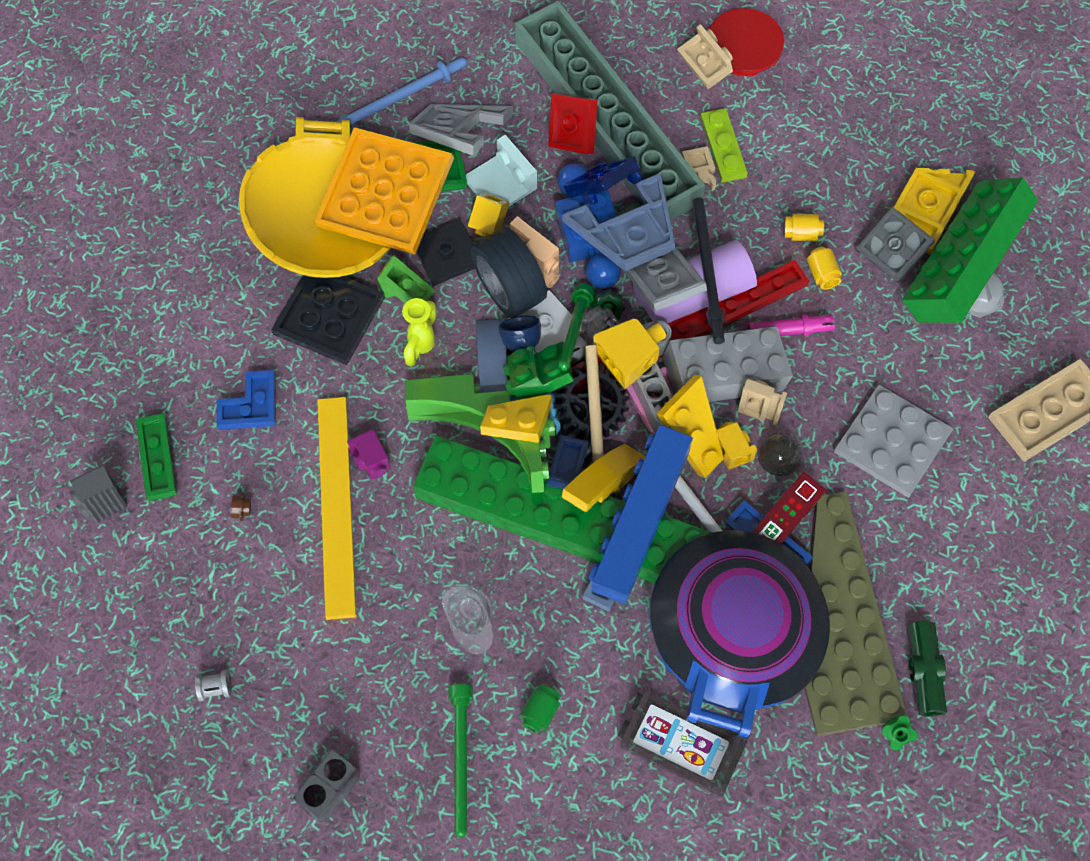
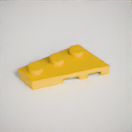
M694 375L658 411L657 416L665 427L693 437L687 460L698 476L706 478L722 462L724 457L702 376Z

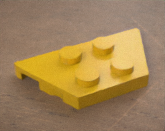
M916 168L894 208L935 239V243L927 250V254L931 255L969 186L975 171L966 170L964 174L950 173V169L931 170L929 168Z

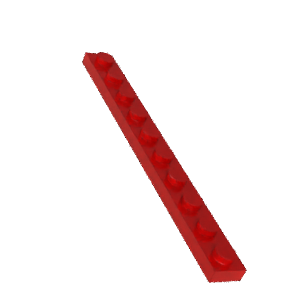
M796 260L757 277L756 287L720 301L719 305L723 309L725 318L723 327L807 287L809 279ZM708 307L667 323L671 328L670 340L700 337L712 333L711 326L707 322L706 312L709 310ZM597 354L598 364L601 365V373H603L608 367ZM586 360L577 365L572 366L571 369L577 366L582 371V367L584 364H586ZM587 380L577 382L571 394H585L588 386Z

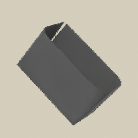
M331 749L293 798L301 810L315 821L324 823L331 817L359 781L360 773L355 766ZM331 759H340L346 765V773L338 781H331L324 774V767ZM313 784L321 785L326 791L325 801L317 807L307 805L303 798L305 791Z

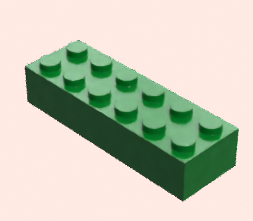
M1024 177L983 180L975 185L969 198L962 205L954 221L949 225L948 230L936 245L935 250L923 265L922 270L909 286V290L902 299L918 322L962 323L1038 203V199Z

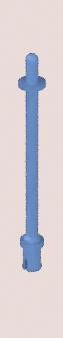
M461 57L447 65L439 61L436 63L437 70L335 122L350 120L351 126L441 79L445 83L451 82L450 74L464 68L467 65V60ZM314 132V133L335 134V133H331V132Z

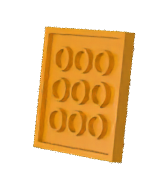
M354 127L314 223L319 228L415 255L454 157L449 152Z

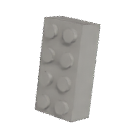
M777 326L724 333L725 342L722 344H714L712 335L670 340L663 354V361L673 395L694 375L702 376L709 402L741 398L747 379L763 381L769 387L775 388L774 393L784 391L793 377Z

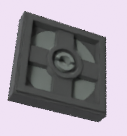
M891 207L860 242L856 250L899 283L935 243V239L894 207Z

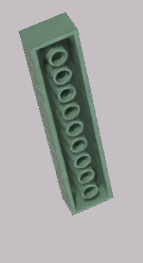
M559 1L515 23V43L554 93L598 100L594 145L640 205L643 206L645 203L636 191V184L659 173L662 178L670 221L693 209V200L695 198H704L705 184Z

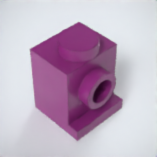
M374 429L347 441L350 453L354 457L360 471L365 469L369 478H379L386 473V470L390 469L388 457Z

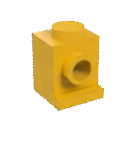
M726 422L718 427L716 431L724 457L723 461L728 470L755 459L757 448L755 445L751 446L747 432L745 430L741 431L737 422Z

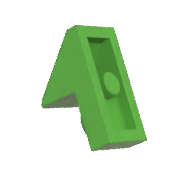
M394 255L391 256L377 277L386 298L396 296L404 303L415 298L428 301L435 291Z

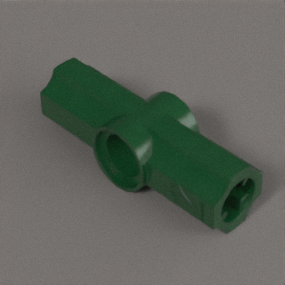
M930 621L909 623L907 626L911 651L909 670H912L913 673L910 674V680L912 683H915L918 714L924 717L945 715L947 713L943 682L946 677V665L943 655L939 654L936 624Z

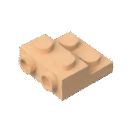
M517 216L510 223V229L522 239L531 251L543 274L546 286L551 288L559 279V248Z

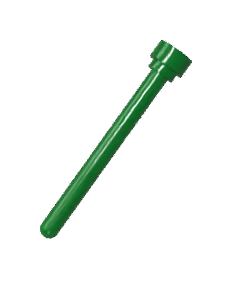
M578 284L573 290L572 302L575 304L558 362V367L562 371H566L570 366L585 309L590 307L594 301L595 291L588 284Z
M455 684L448 687V700L451 701V706H454V832L457 837L462 838L467 834V706H470V700H473V686Z

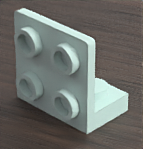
M506 135L497 139L495 157L466 174L467 185L476 195L486 192L509 201V206L537 189V171Z

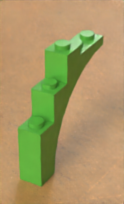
M473 374L405 380L408 421L434 420L452 422L481 432L480 426L487 407L510 402L508 390L480 393V385H474ZM547 417L539 443L491 436L507 447L520 461L528 476L532 493L544 492L543 480L549 479L548 462H542L541 458H546V448H550V436H555L553 418L548 419Z

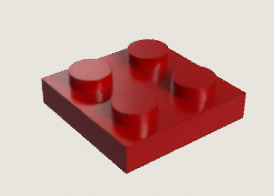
M551 93L548 147L581 154H594L598 100Z

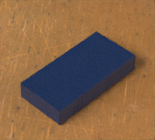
M560 435L547 486L564 489L581 473L588 449V441Z

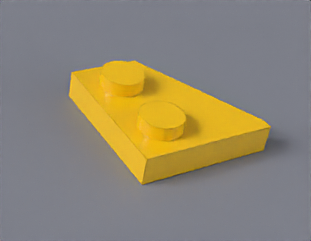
M542 395L488 406L480 426L481 435L539 443L552 405V395Z

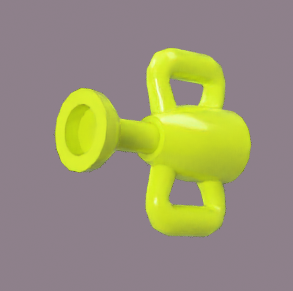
M419 298L407 301L402 309L404 319L410 323L406 333L408 343L403 354L405 364L411 367L416 364L420 354L429 352L435 345L432 325L437 316L436 305L432 301H425Z

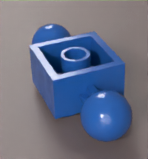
M570 163L560 170L557 184L560 191L571 198L555 201V218L569 263L591 258L586 266L588 281L600 289L610 288L619 280L621 268L565 224L562 220V215L587 205L597 222L601 224L617 217L608 189L587 194L592 181L590 172L581 164Z

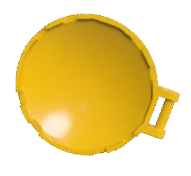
M296 117L295 136L289 137L286 142L277 146L273 144L257 156L256 162L246 171L242 180L239 194V211L246 233L262 254L289 271L320 278L346 276L373 265L390 249L386 246L319 228L314 223L350 138V120L328 122L304 120V117ZM304 131L331 132L341 134L309 133Z

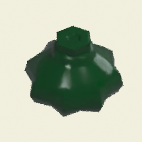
M611 290L597 293L595 301L591 304L595 318L606 321L611 317L607 323L620 319L622 312L626 309L622 302V296L613 293Z

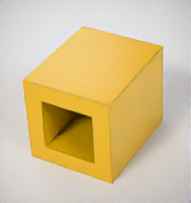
M486 192L477 195L468 227L474 228L476 234L488 237L501 230L510 202Z

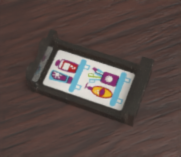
M648 686L644 694L638 692L631 707L635 711L631 722L625 719L618 734V737L622 738L620 748L723 797L750 734L748 738H744L728 729L698 720L696 723L686 721L687 709L655 695L653 689Z

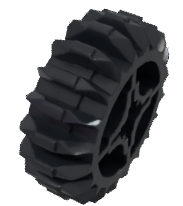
M584 364L582 371L577 366L572 368L574 381L558 388L563 391L562 393H553V398L560 400V403H556L552 407L554 410L561 409L562 411L561 414L555 417L557 421L563 418L567 421L563 424L562 429L566 430L572 426L574 428L571 432L577 436L582 431L581 438L586 441L591 432L589 404L586 405L585 401L588 398V386L585 394H571L577 382L587 380V367ZM598 364L599 383L608 390L611 396V400L606 399L600 392L601 411H611L608 418L602 423V435L604 438L610 436L609 428L614 432L620 429L616 421L620 423L626 421V418L620 412L629 411V407L622 405V402L629 400L630 396L621 395L620 391L624 390L622 385L617 386L616 382L618 380L615 376L609 377L611 371L608 368L601 373V365ZM570 403L580 408L583 422L573 414Z

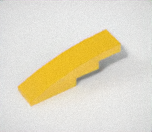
M623 444L611 450L581 472L563 489L562 498L587 512L597 501L602 503L612 492L617 494L634 476L639 459L645 460L646 456L627 444Z

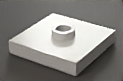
M550 290L547 291V298L540 304L518 315L536 316L541 322V339L535 347L537 353L549 345H555L561 341L564 343L572 317L570 312ZM582 326L580 327L578 336L584 333V328Z

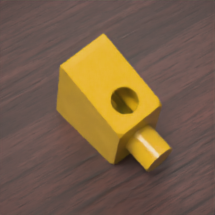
M631 319L595 334L593 345H597L598 356L622 387L626 389L657 362L659 357V346L657 343L666 338V333L659 323L645 330L637 319Z

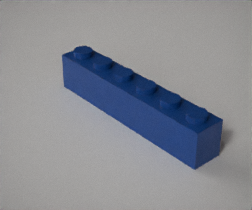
M659 425L656 434L650 433L645 445V450L648 451L645 460L639 459L634 471L637 479L634 485L628 484L624 493L623 501H626L623 511L617 510L614 516L612 527L615 530L612 537L606 536L602 544L600 553L604 554L601 563L595 562L590 572L589 580L592 581V592L626 605L691 450L693 437Z

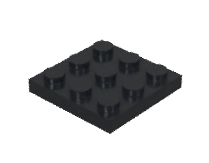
M303 275L271 331L277 337L348 365L385 296L381 291L344 276L320 278Z

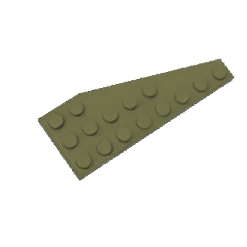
M847 492L823 495L816 503L811 572L818 581L827 603L830 635L824 660L816 675L804 687L816 736L884 725L893 717L907 716Z

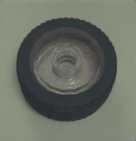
M504 228L496 231L471 247L472 261L483 286L506 316L513 318L521 315L547 298V286L534 256L512 229Z

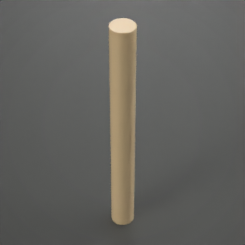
M597 345L585 346L592 462H595L604 456Z

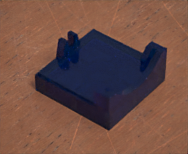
M630 157L597 164L563 187L567 197L581 196L588 206L598 202L596 193L608 190L623 179L627 178L632 184H637L644 178L636 158Z

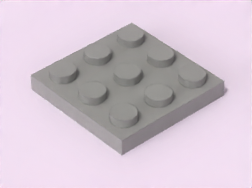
M878 385L835 448L834 453L909 498L952 433L953 428L883 386Z

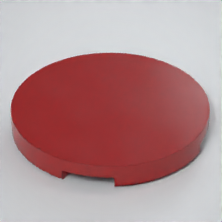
M749 8L733 9L718 16L709 28L715 34L720 48L726 47L732 55L731 65L733 72L731 74L739 76L757 75L758 72H762L771 66L774 67L782 55L784 46L783 32L772 17L761 11Z

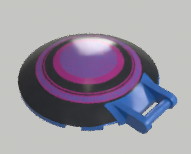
M726 530L709 533L690 541L675 552L666 562L655 581L651 593L649 621L650 630L653 632L658 648L657 652L668 671L672 672L685 685L684 688L691 692L686 721L696 723L698 720L735 731L738 736L748 738L755 710L776 704L779 705L799 693L816 675L826 655L830 635V619L827 603L818 581L807 565L796 554L781 543L763 535L748 531ZM702 702L741 713L740 719L702 709Z

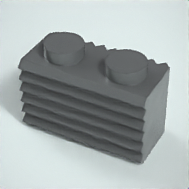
M104 465L70 480L74 490L69 493L85 518L91 516L95 522L99 523L100 519L110 518V515H115L116 511L126 510L127 504Z

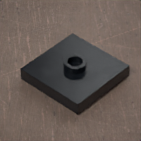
M460 219L423 234L416 254L432 286L475 269L471 257V247L474 245Z

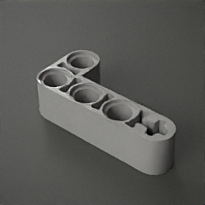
M660 320L642 325L645 330L656 323L662 326L666 333V338L658 342L657 345L659 346V356L663 355L671 338L670 326ZM657 363L648 369L649 373L642 374L632 383L634 391L655 433L659 425L664 426L657 413L673 397ZM654 392L658 393L661 397L651 398L648 394Z

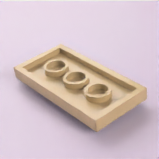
M1081 359L989 415L990 421L1023 462L1090 422V369Z

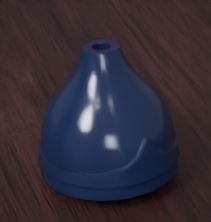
M517 316L499 324V334L503 344L512 352L518 349H525L531 345L535 349L541 339V322L536 316Z

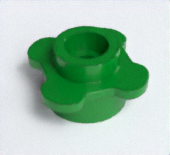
M906 715L893 717L882 727L881 732L884 736L888 737L890 741L889 746L892 750L898 751L904 744L909 741L914 742L918 737V732L912 729L909 724L910 719ZM901 730L902 734L897 735V732Z

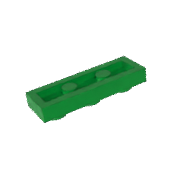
M165 414L135 419L147 500L153 501L177 496Z

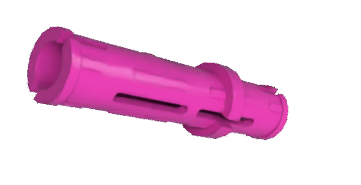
M832 313L811 317L803 314L800 318L749 322L748 329L753 330L777 326L780 336L802 334L804 337L815 332H832L835 329V325L828 323L834 322Z

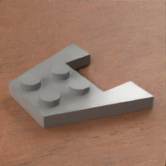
M430 104L409 123V129L411 134L474 156L484 145V136L468 132L479 121L504 125L513 115V106Z

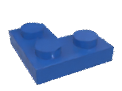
M274 370L246 372L244 398L217 399V427L219 430L276 426V374Z

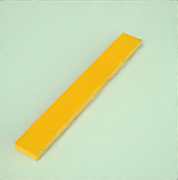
M346 397L317 399L326 620L354 618L357 615L350 457L347 444L349 440Z

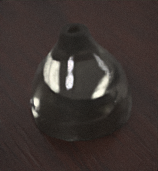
M774 433L768 436L762 442L758 451V460L762 468L769 474L778 477L787 476L795 472L800 466L802 459L800 444L794 437L786 433Z

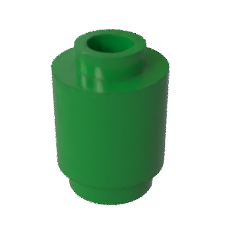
M540 684L537 690L534 689L519 715L523 720L522 726L534 733H538L539 730L546 731L560 706L558 701L561 695L552 688Z

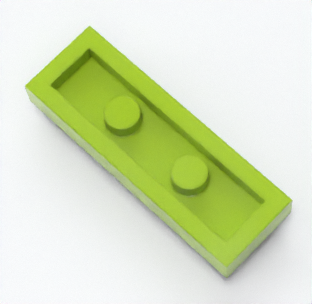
M727 109L701 113L700 120L721 183L747 178L748 172Z

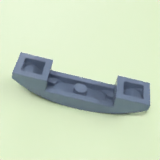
M503 319L476 321L480 393L507 391L505 382L508 381V378L503 370V365L507 364L506 347L499 334V324L503 322Z

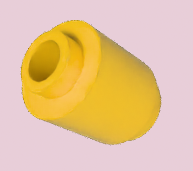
M792 214V216H785V238H791V241H818V236H823L824 220H819V214Z
M818 247L812 250L807 258V263L815 283L820 285V288L823 290L839 285L842 281L840 277L842 272L833 250L826 249L825 247Z

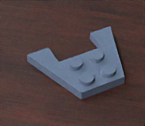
M660 173L636 184V191L645 203L641 207L599 224L589 207L584 205L563 214L562 220L624 271L675 250V241Z

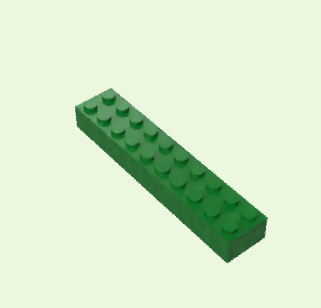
M436 435L413 485L416 499L598 564L601 563L604 554L600 553L602 544L606 536L612 537L615 530L612 527L614 516L617 510L623 511L626 504L622 500L608 496L602 503L597 501L585 512L562 498L563 489L547 486L548 479L543 480L544 492L532 493L528 476L522 465ZM663 515L637 578L655 584L660 571L675 552L690 541L712 532Z

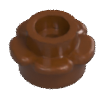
M242 492L241 495L232 496L231 518L243 521L244 516H250L251 499L246 498L245 493Z

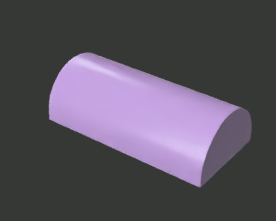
M732 240L711 249L719 302L757 286L753 264L739 241ZM701 254L686 259L704 280ZM633 284L635 296L652 321L660 320L670 323L708 307L705 291L655 312Z

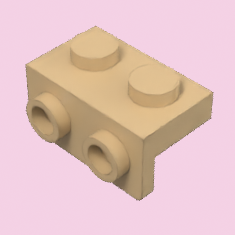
M700 24L696 27L698 34L679 47L677 51L704 86L710 89L733 72L731 65L733 58L726 47L720 48L715 34L710 29L706 31Z

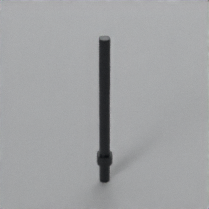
M698 197L693 200L704 281L707 287L706 295L709 309L706 312L707 322L712 329L714 344H722L725 342L723 331L725 318L723 309L719 305L704 199Z

